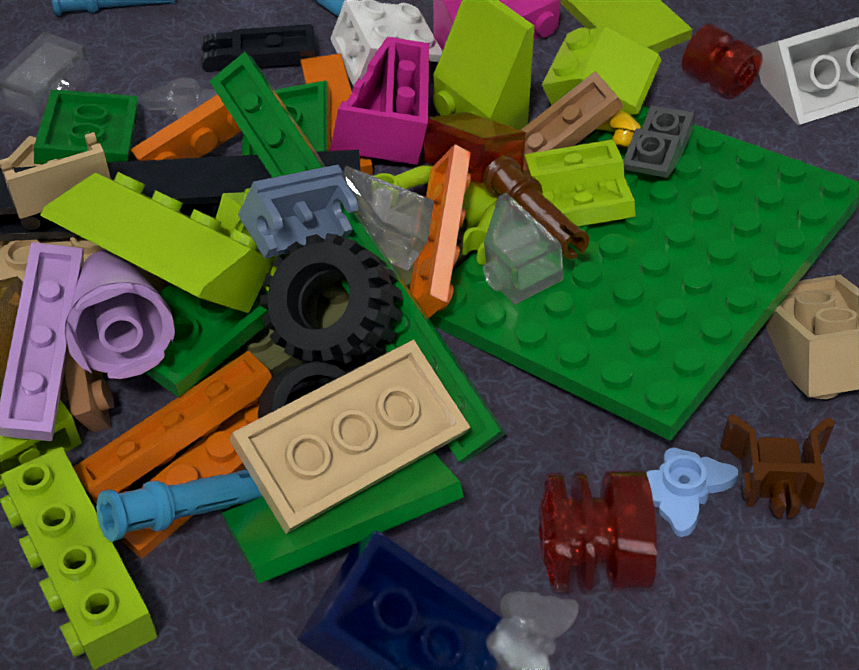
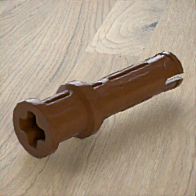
M501 156L487 166L482 178L483 186L490 194L500 196L503 199L504 207L511 214L523 215L560 250L565 258L575 259L578 257L577 253L568 246L569 244H572L581 254L585 252L589 245L588 234L574 224L543 195L540 182L531 175L523 174L520 164L514 158Z

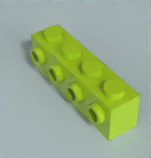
M59 447L0 474L9 494L0 498V503L12 528L22 524L25 527L28 535L18 541L32 570L43 565L48 575V578L38 583L52 612L54 613L64 608L68 616L69 622L59 627L73 657L76 658L85 653L93 670L158 638L150 613L112 541H108L103 535L98 522L97 512L63 448Z

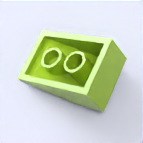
M462 0L434 72L433 104L437 112L443 117L449 116L462 126L463 131L469 138L478 139L489 148L528 125L534 25L499 0Z

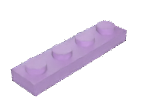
M31 242L0 398V436L53 441L68 354L65 323L83 267V248Z

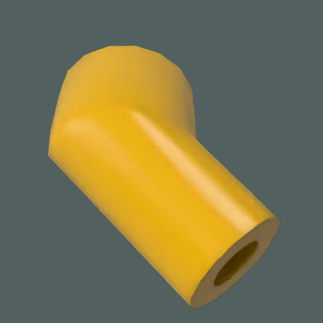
M619 110L596 128V130L615 132L612 139H614L616 146L628 149L636 128L641 129V126L629 113Z

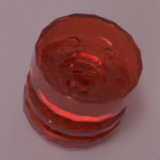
M643 469L605 471L602 476L599 496L592 497L590 484L585 473L575 472L572 476L570 498L567 497L562 473H547L544 479L543 497L538 510V533L541 559L545 563L552 593L568 592L571 581V566H575L577 584L581 592H588L593 588L596 565H603L611 590L651 588L656 575L657 536L652 491L645 471Z

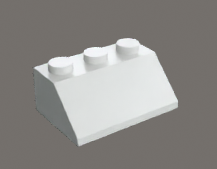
M859 17L753 48L761 84L797 125L859 106Z

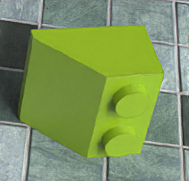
M606 26L592 29L582 27L567 34L542 83V87L551 105H553L596 71L619 97L624 105L621 111H625L630 115L639 114L662 60L657 52Z

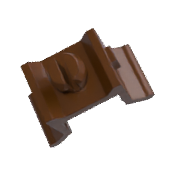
M729 415L720 448L724 451H729L741 460L743 474L741 481L746 507H754L760 498H771L770 508L774 515L782 518L786 508L788 519L800 513L802 504L807 509H815L825 483L821 454L826 449L835 421L828 417L810 431L808 438L805 439L802 448L803 452L800 456L799 443L796 439L761 437L757 442L754 428L738 416Z

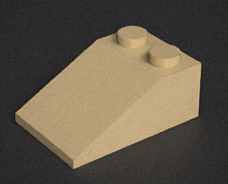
M842 275L798 281L765 323V327L788 378L805 395L816 399H830L837 396L840 392L858 390L859 288Z

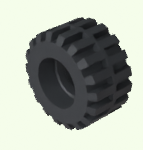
M327 233L325 239L317 234L307 236L305 246L296 241L287 247L290 252L289 256L284 258L279 255L272 264L277 267V270L273 276L266 274L263 285L268 286L269 291L268 294L261 295L260 306L269 312L262 316L264 327L274 331L270 338L277 346L285 348V353L306 363L318 361L336 365L343 371H347L348 365L357 369L367 364V355L377 359L385 352L380 345L384 340L392 343L397 334L390 329L393 321L401 322L403 311L397 309L395 303L403 301L402 291L393 285L398 281L392 270L385 266L386 263L381 258L349 238L344 239L337 234ZM341 279H347L350 295L345 312L334 324L320 329L316 320V306L319 297L330 284Z

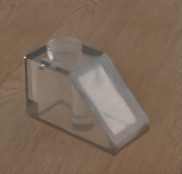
M345 166L341 176L357 200L358 215L392 265L409 270L428 242L434 200Z
M508 193L498 196L484 240L486 264L483 265V272L490 287L495 291L500 290L516 305L563 280L561 243Z

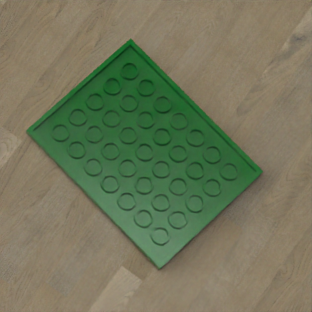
M643 105L639 114L631 115L640 124L641 129L649 112V108ZM694 125L677 165L667 178L624 170V178L635 200L636 217L578 226L588 234L589 245L585 252L581 254L572 244H569L568 246L577 253L578 257L568 259L523 215L512 214L492 234L490 260L486 264L480 265L477 263L478 250L473 252L451 275L450 284L453 285L454 291L449 304L443 311L434 313L429 320L442 331L671 441L859 207V181L804 163L798 159L775 153L758 145L732 138L720 132ZM597 130L584 144L612 140L615 132ZM617 147L624 160L628 149Z

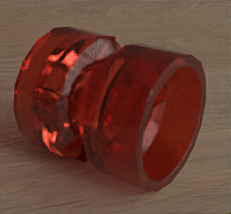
M711 23L700 28L692 37L683 54L681 65L683 71L703 83L709 81L710 87L733 100L752 85L761 68L763 55L761 51L742 40L734 41V37L730 33Z

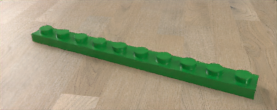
M246 52L241 54L209 81L272 178L326 167L254 59ZM341 202L342 213L348 218L352 227L348 238L381 258L386 263L385 266L392 270L398 279L393 285L402 291L403 301L395 303V307L403 311L401 322L393 321L390 329L397 334L392 343L384 340L381 344L388 353L412 340L416 342L470 426L464 435L447 444L458 462L465 463L504 436L506 432L358 213H348ZM341 279L340 282L350 295L347 279Z

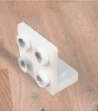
M344 0L331 36V41L337 54L341 53L346 72L353 86L358 79L363 78L367 72L369 62L387 36L429 43V61L439 62L442 50L418 8L408 3L395 5L379 3L375 0Z

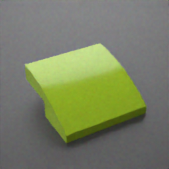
M614 139L524 154L527 175L535 177L540 182L543 195L577 226L636 217L635 200L624 178V162Z

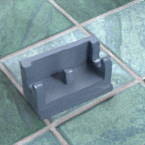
M339 165L253 182L238 216L264 258L289 253L287 247L296 241L305 246L306 237L315 234L324 239L327 233L337 234L344 239L348 238L352 227L348 218L342 213L340 204L341 202L343 203L344 209L348 213L357 212L359 208L353 192L341 176L343 171Z

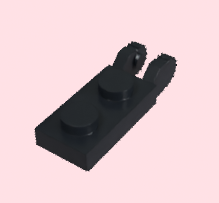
M314 25L234 29L232 32L207 34L201 40V50L203 56H201L202 70L206 72L222 71L244 52L254 59L258 67L301 64L300 59L316 57Z

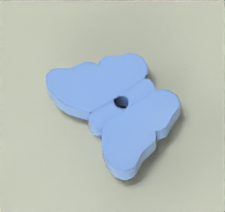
M670 448L664 454V463L660 466V470H651L643 475L641 488L647 495L650 503L659 507L660 515L669 522L673 532L677 536L684 537L690 535L696 527L699 516V504L704 505L710 493L722 492L733 487L737 482L738 469L733 465L720 463L709 457L700 458L695 452Z

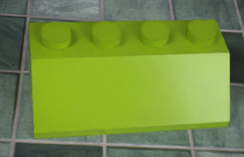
M95 172L44 206L40 216L199 298L246 313L250 312L263 285L266 274H268L274 261L272 257L264 258L250 235L233 228L230 236L218 231L221 221L196 209L193 210L189 217L179 212L183 204L182 202L155 190L152 198L142 194L145 184L120 172L117 173L114 180Z

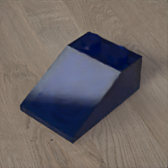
M375 530L353 546L298 636L297 641L342 670H494L516 627L385 535Z

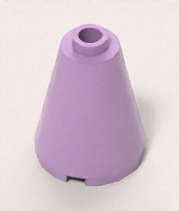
M106 249L97 251L90 255L83 264L66 319L65 338L69 353L81 368L91 373V369L107 373L108 378L114 379L141 375L161 362L165 357L164 351L170 340L173 342L175 328L172 312L166 301L133 263Z

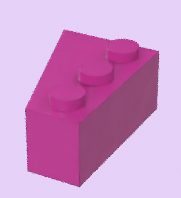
M386 37L369 62L367 72L363 78L356 81L352 94L338 108L330 151L359 149L360 156L418 165L428 125L429 43Z

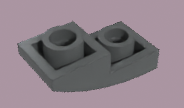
M651 105L642 129L636 128L623 160L624 170L667 178L677 165L695 125L694 112Z

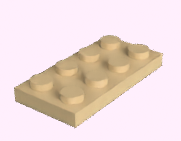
M412 340L232 432L229 441L285 534H288L459 438L469 430L470 426L416 342Z

